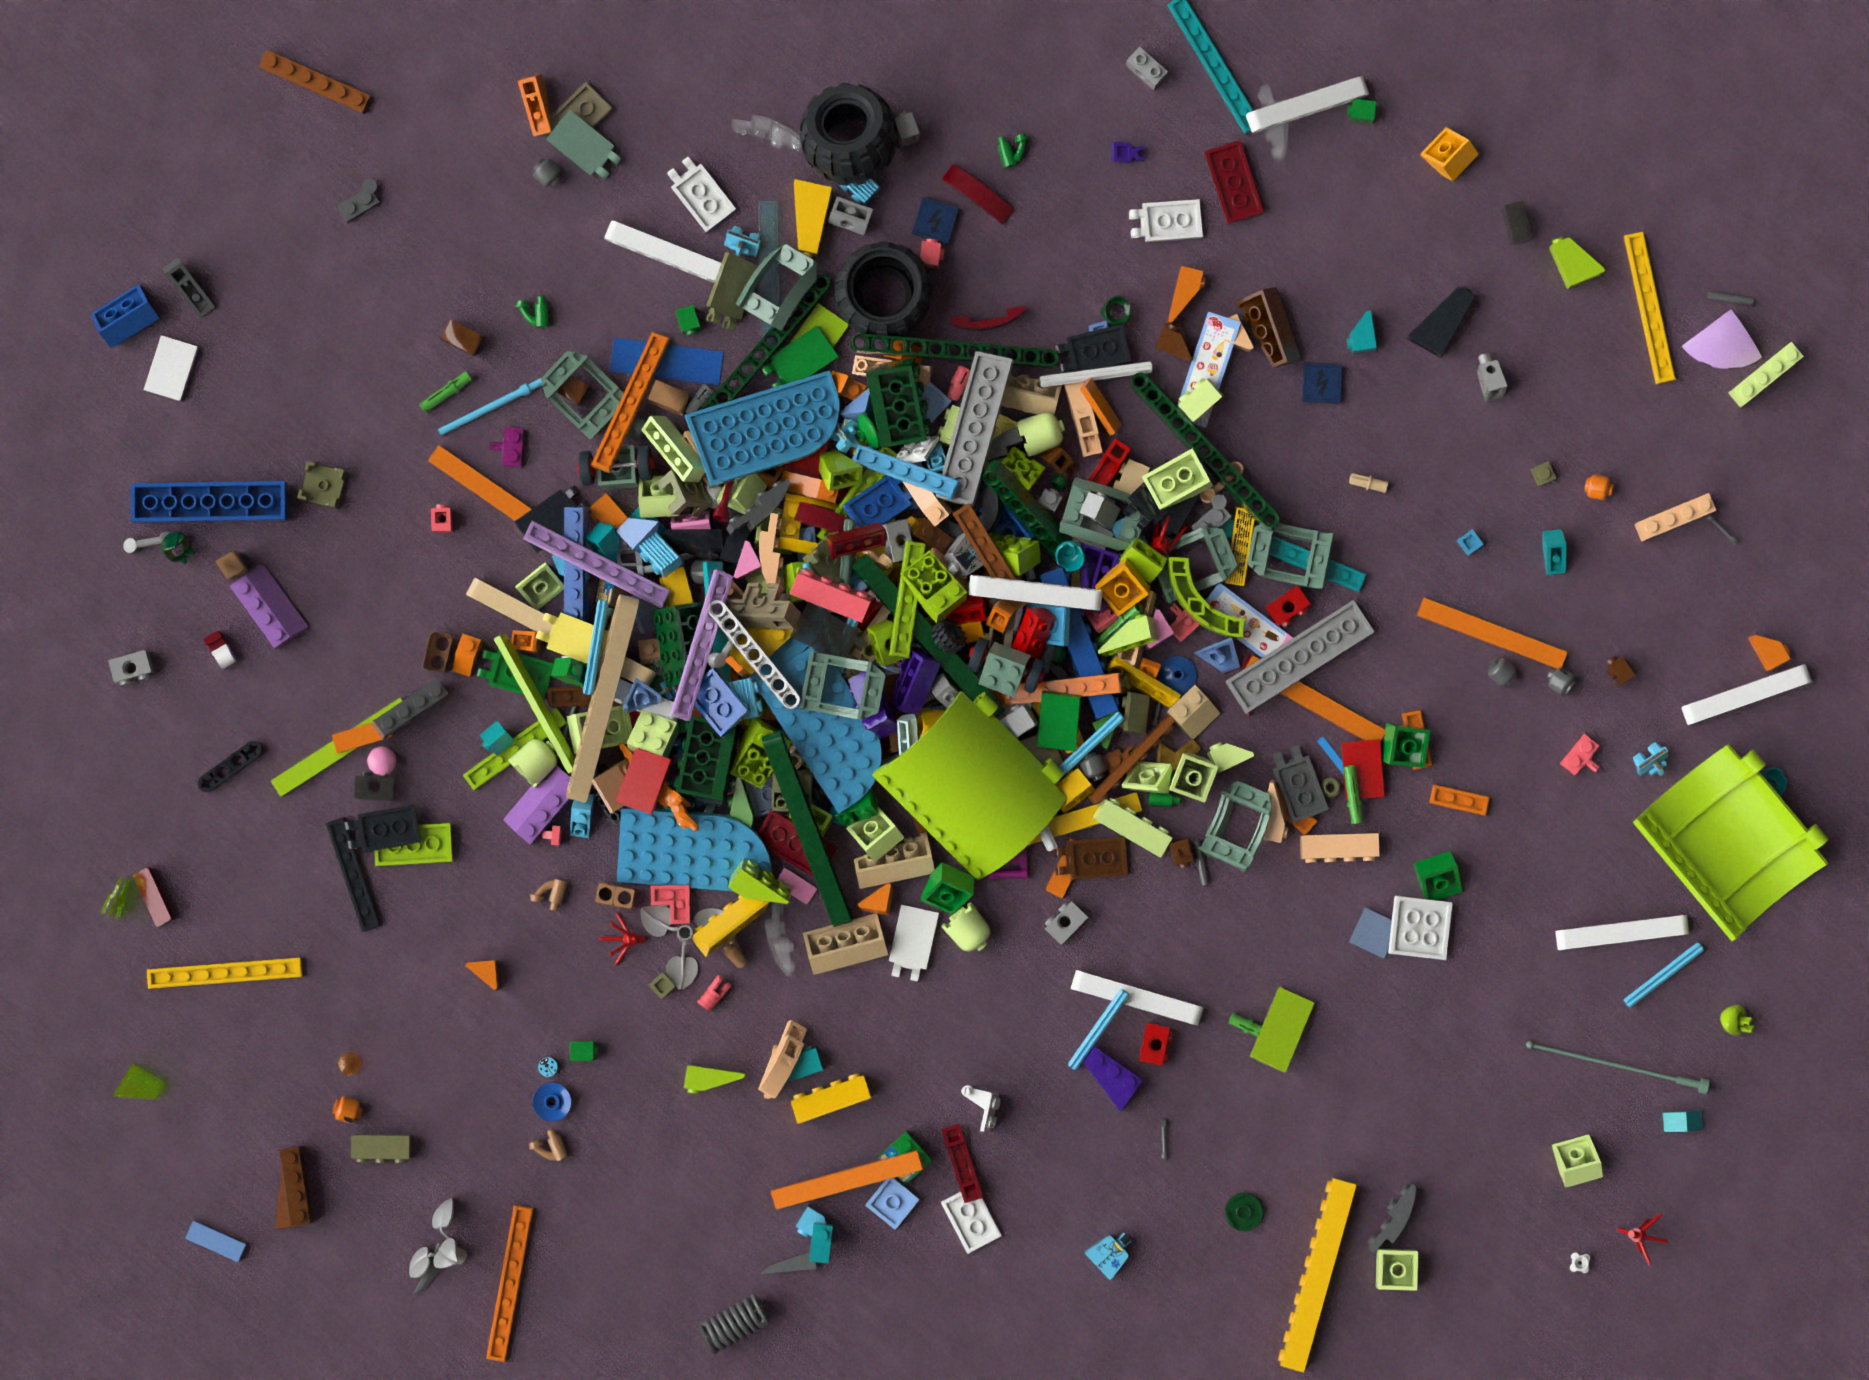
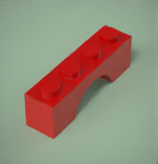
M1115 438L1088 481L1108 486L1130 453L1131 448Z

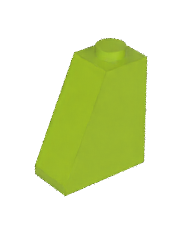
M1559 237L1552 241L1553 244L1549 247V250L1567 289L1602 275L1605 272L1604 268L1570 237L1566 239Z
M837 450L820 453L819 472L829 491L861 484L862 466Z

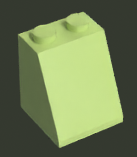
M1183 753L1169 790L1205 803L1219 766L1193 753Z

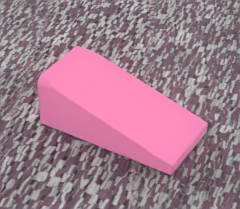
M784 868L777 879L779 882L787 883L790 886L791 895L806 905L817 890V888Z

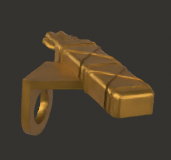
M1192 739L1174 753L1162 742H1159L1156 762L1171 764V772H1173L1178 767L1183 753L1196 754L1200 747Z

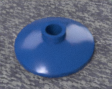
M1173 656L1166 659L1158 672L1159 682L1179 694L1189 691L1194 686L1197 677L1193 663L1182 656ZM1176 671L1181 672L1182 675L1180 678H1176L1174 676V673Z
M558 1083L544 1084L536 1090L533 1096V1109L545 1121H558L564 1118L570 1110V1094L564 1086ZM551 1098L556 1100V1104L553 1106L549 1104Z

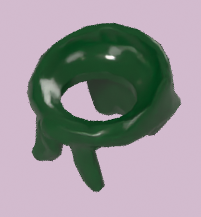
M1116 295L1105 303L1100 310V314L1108 323L1115 326L1127 323L1132 310L1129 302L1124 297ZM1114 304H1120L1125 308V315L1121 319H1115L1110 314V308Z
M182 532L170 533L162 540V553L172 562L181 561L185 565L187 563L186 558L196 553L189 550L190 543ZM179 542H182L183 552L179 556H174L171 550L175 549Z

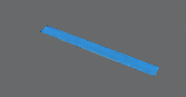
M1321 737L1317 742L1344 775L1343 761L1325 738Z

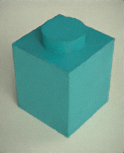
M498 721L479 735L484 741L482 743L483 747L488 752L493 751L497 756L514 742V739Z

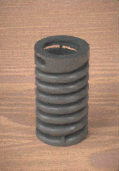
M754 1293L743 1299L747 1312L741 1302L736 1303L741 1317L734 1305L729 1307L735 1321L728 1309H724L723 1314L728 1324L720 1312L716 1314L717 1319L714 1316L710 1317L712 1325L707 1319L698 1324L702 1336L714 1355L726 1349V1345L732 1346L733 1342H739L740 1338L744 1339L746 1335H751L753 1331L757 1332L759 1328H764L770 1324L763 1306ZM750 1301L753 1302L755 1310L753 1309Z

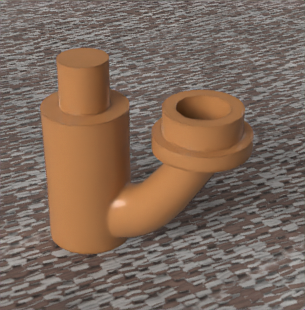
M557 879L550 880L543 884L534 895L530 894V901L541 903L544 900V897L541 896L549 889H552L549 898L551 902L550 910L557 911L558 905H562L568 882Z
M734 935L722 944L723 952L737 968H742L746 965L747 958L743 955L735 939L736 935Z
M554 1129L547 1131L550 1138L547 1141L552 1152L541 1147L543 1143L540 1142V1139L529 1143L530 1150L534 1149L548 1160L558 1161L568 1157L560 1135H556Z

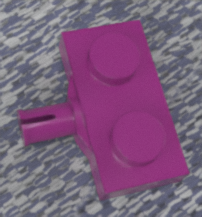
M504 427V437L501 443L490 442L489 450H501L502 466L521 467L523 429Z

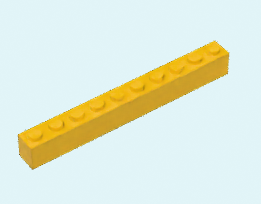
M1333 1177L1331 1181L1327 1182L1325 1192H1328L1327 1198L1322 1200L1320 1211H1323L1321 1219L1317 1218L1315 1229L1317 1230L1316 1237H1312L1309 1248H1312L1311 1255L1306 1257L1304 1267H1307L1305 1275L1302 1274L1299 1285L1302 1287L1300 1294L1296 1293L1294 1304L1296 1305L1295 1312L1290 1314L1288 1323H1291L1289 1331L1286 1330L1283 1342H1286L1284 1350L1281 1349L1278 1356V1361H1280L1282 1367L1303 1373L1305 1371L1356 1189V1184Z

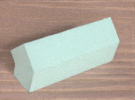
M915 714L902 715L897 720L899 756L918 741Z

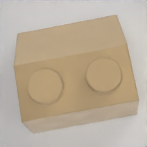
M1196 685L1166 712L1176 720L1175 723L1191 739L1199 735L1220 714Z

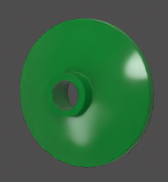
M859 414L857 416L859 428L857 435L861 441L865 440L873 449L879 448L880 440L875 426L865 414Z

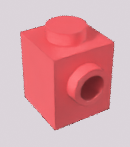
M926 239V241H922L920 258L927 268L938 269L939 260H943L944 249H941V243H937L938 240Z

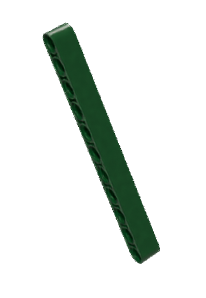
M825 274L817 275V280L825 281L826 287L819 288L816 283L813 284L805 295H812L814 301L808 303L804 300V297L796 308L801 310L802 315L799 317L792 315L786 323L790 327L789 330L781 331L772 326L702 409L722 404L717 400V397L722 394L728 397L727 402L735 400L770 359L769 357L778 350L827 293L830 287L828 276ZM774 337L777 340V344L771 346L767 343V339ZM759 351L763 352L765 358L758 360L754 354ZM750 366L753 371L751 374H744L742 368ZM737 380L740 383V387L733 389L730 386V382Z
M857 334L850 341V347L854 352L864 354L973 362L974 357L969 354L970 348H975L978 352L987 354L988 350L992 349L996 352L997 356L1007 358L1008 351L1014 352L1015 360H1013V366L1050 368L1059 359L1055 350L872 334ZM856 339L864 341L863 348H858L855 345ZM880 340L883 343V349H876L874 341ZM894 342L901 343V351H896L893 348ZM913 343H917L921 346L920 353H916L913 351ZM932 345H937L940 348L939 354H934L931 351ZM951 346L958 348V356L951 354ZM1026 353L1033 354V362L1027 361ZM1046 354L1052 356L1053 362L1051 364L1045 361L1044 357Z
M1141 372L1134 374L1131 379V389L1188 450H1194L1201 464L1264 530H1275L1279 522V516L1275 510L1147 375ZM1136 380H1142L1145 384L1141 387H1138L1135 385L1134 382ZM1151 393H1154L1157 395L1158 398L1156 400H1150L1147 396ZM1168 407L1171 412L1163 414L1160 409ZM1181 421L1184 425L1181 428H1177L1173 423ZM1192 434L1195 435L1197 439L1191 442L1188 441L1186 437ZM1202 448H1206L1210 453L1202 455L1199 451ZM1220 462L1223 467L1215 469L1212 464ZM1227 476H1233L1235 477L1236 481L1234 483H1228L1225 478ZM1242 489L1247 490L1249 495L1242 497L1239 495V491ZM1258 503L1262 506V509L1255 511L1252 505ZM1272 517L1275 523L1269 525L1265 522V519Z
M864 554L851 568L895 617L899 589L867 554ZM916 609L912 636L927 654L941 663L940 669L972 702L981 693L985 692L998 705V709L993 713L998 718L1005 712L1002 704L985 686L978 684L979 679L968 669V666L957 654L949 655L947 652L944 653L942 648H938V643L935 644V639H932V626Z
M780 730L762 736L763 746L831 923L835 928L853 922L850 908L783 733Z

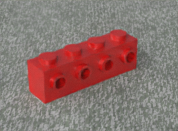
M1027 608L1011 647L1030 655L1026 669L1033 665L1036 658H1040L1056 618L1045 608ZM1023 676L1021 684L1026 683V676Z

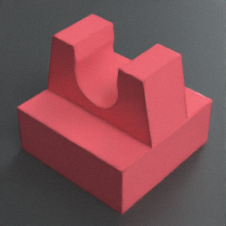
M552 826V831H543L542 838L551 839V845L561 846L562 826Z

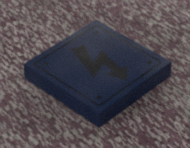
M922 197L911 234L926 239H935L939 243L948 245L959 208Z
M1304 363L1302 402L1340 404L1342 365Z

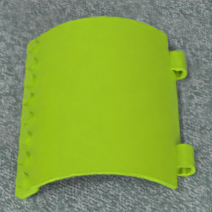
M961 691L944 714L918 741L892 762L876 769L872 776L978 881L1002 867L1021 852L1053 819L1067 797L1054 785L1062 778L1064 772L1051 759L1041 764L993 715L998 709V705L985 692L981 693L972 702Z
M1727 744L1668 789L1640 814L1633 823L1729 939L1734 941L1772 904L1803 880L1828 864L1817 849L1829 839L1817 824L1807 829L1759 771L1766 763L1754 749L1740 758L1735 750Z

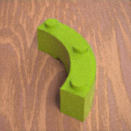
M1168 557L1167 571L1170 585L1176 599L1185 612L1198 624L1212 632L1227 637L1243 638L1244 618L1229 616L1215 610L1197 592L1190 575L1189 558Z

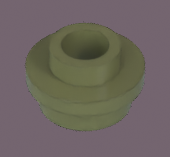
M1334 778L1325 779L1321 785L1322 793L1327 797L1336 796L1340 792V783ZM1328 784L1334 786L1333 791L1327 789Z

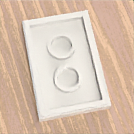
M161 335L144 390L181 402L199 347Z
M960 1191L941 1201L967 1254L1002 1236L983 1198L964 1203Z

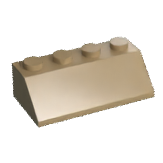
M876 913L853 919V922L835 928L833 925L803 933L813 975L888 955L878 914Z

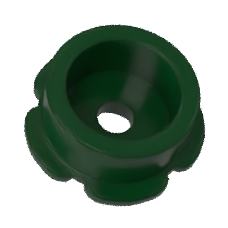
M1064 475L1053 476L1051 484L1054 488L1064 491L1065 488L1069 487L1068 479Z

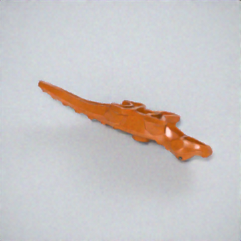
M620 742V750H622L624 757L628 759L630 764L633 753ZM665 781L658 802L666 809L668 806L671 808L679 826L684 829L691 828L695 832L699 831L698 824L692 819L686 809L691 804Z

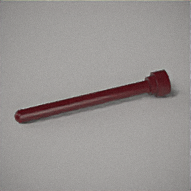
M735 480L726 483L721 503L714 510V519L724 522L728 520L730 513L727 507Z

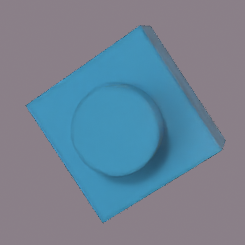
M1473 529L1456 540L1467 556L1483 545V542Z

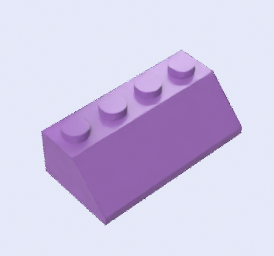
M265 566L244 575L230 586L275 649L279 650L309 628Z
M556 765L535 788L531 786L503 820L530 845H533L542 832L571 800L566 798L571 776Z

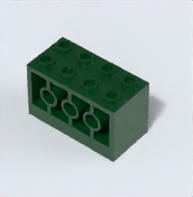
M915 358L871 365L867 370L866 376L881 448L927 440L928 434L932 430L931 420L926 417L928 405L927 401L923 400L924 385L922 381L919 382V374H921L920 365L915 362Z
M704 602L675 605L653 611V620L656 626L657 642L659 644L660 660L662 662L663 678L666 687L680 684ZM708 663L704 675L710 670Z
M691 716L690 721L686 722L685 731H688L687 739L684 738L682 743L684 755L683 758L680 757L678 763L680 775L679 777L676 776L674 788H677L676 792L726 802L731 779L729 772L735 759L741 728L739 725H736L725 737H720L706 718ZM710 735L712 741L707 744L705 738ZM706 754L708 757V761H705V763H703V760H701V758ZM703 773L705 778L700 782L698 775Z

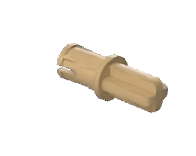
M1352 473L1349 478L1350 484L1364 487L1366 490L1371 489L1385 493L1388 486V481L1372 478L1371 475L1367 477Z

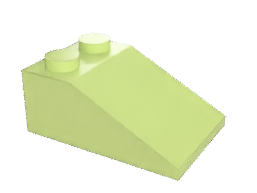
M1193 449L1142 476L1160 510L1194 497L1213 486Z
M623 705L611 708L601 749L618 746L620 742L627 744L632 732V725L629 713L624 714ZM587 712L566 716L574 754H577Z

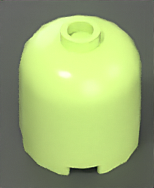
M1041 413L1017 422L1020 436H1025L1027 442L1023 445L1028 456H1034L1055 448L1062 442V432L1065 431L1062 420L1058 421L1052 413Z
M532 739L508 761L535 788L557 765V756L553 752L555 749L549 741L544 743L540 739Z
M968 903L967 909L962 907L950 916L951 922L948 925L943 923L941 926L959 948L967 952L983 949L987 945L986 940L990 935L989 925L972 903Z

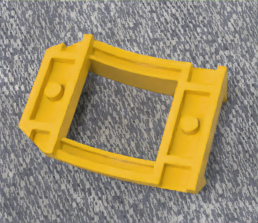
M785 493L777 549L808 554L818 543L799 540L801 523L794 521L799 503L811 504L832 512L839 505L816 498Z

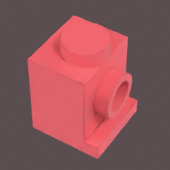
M436 505V508H431V527L433 533H453L452 509L447 508V505ZM441 516L446 517V521L443 523L439 521Z

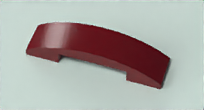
M954 164L951 165L941 178L953 189L958 190L985 210L989 216L1001 225L1013 211V208L993 191Z
M1026 307L1007 308L1006 317L971 323L969 315L950 318V325L971 331L996 329L1021 317L1026 312Z
M803 502L799 503L794 517V521L810 527L815 526L830 533L843 532L844 521L850 519L830 510Z
M960 1124L941 1129L964 1203L983 1198Z

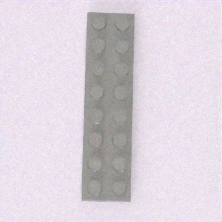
M978 351L975 352L942 475L958 480L961 484L954 500L937 494L936 498L962 505L969 503L971 507H974L1013 366V359Z
M1352 600L1226 680L1225 683L1247 714L1373 634L1374 630L1355 601Z

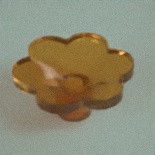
M354 1052L344 1053L340 1056L337 1067L342 1070L343 1075L349 1076L359 1072L362 1061L357 1058Z

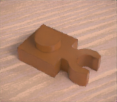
M1133 746L1127 747L1124 753L1117 749L1103 756L1109 774L1128 756V752L1134 749Z

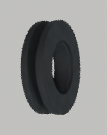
M982 475L978 491L983 498V510L978 519L987 534L995 529L1001 519L1003 501L985 483ZM951 514L936 525V527L955 540L964 533L957 520Z

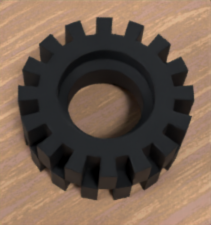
M946 617L932 627V639H935V644L938 643V648H942L944 653L947 652L949 655H954L967 644V637L964 636L965 632L961 631L962 627L957 626L958 623L956 621L953 622V619Z

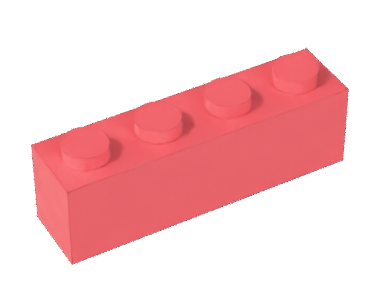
M807 568L799 569L790 595L861 623L872 598L865 591H855L850 589L851 587L845 583H835L830 577H820L815 575L814 571Z

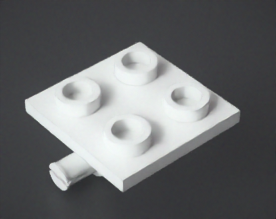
M938 435L928 436L927 440L904 444L896 458L922 467L920 461H926L940 438Z
M964 1086L961 1090L962 1094L985 1110L980 1131L990 1132L996 1125L997 1118L994 1115L995 1110L999 1109L1001 1098H998L999 1094L974 1089L972 1086Z

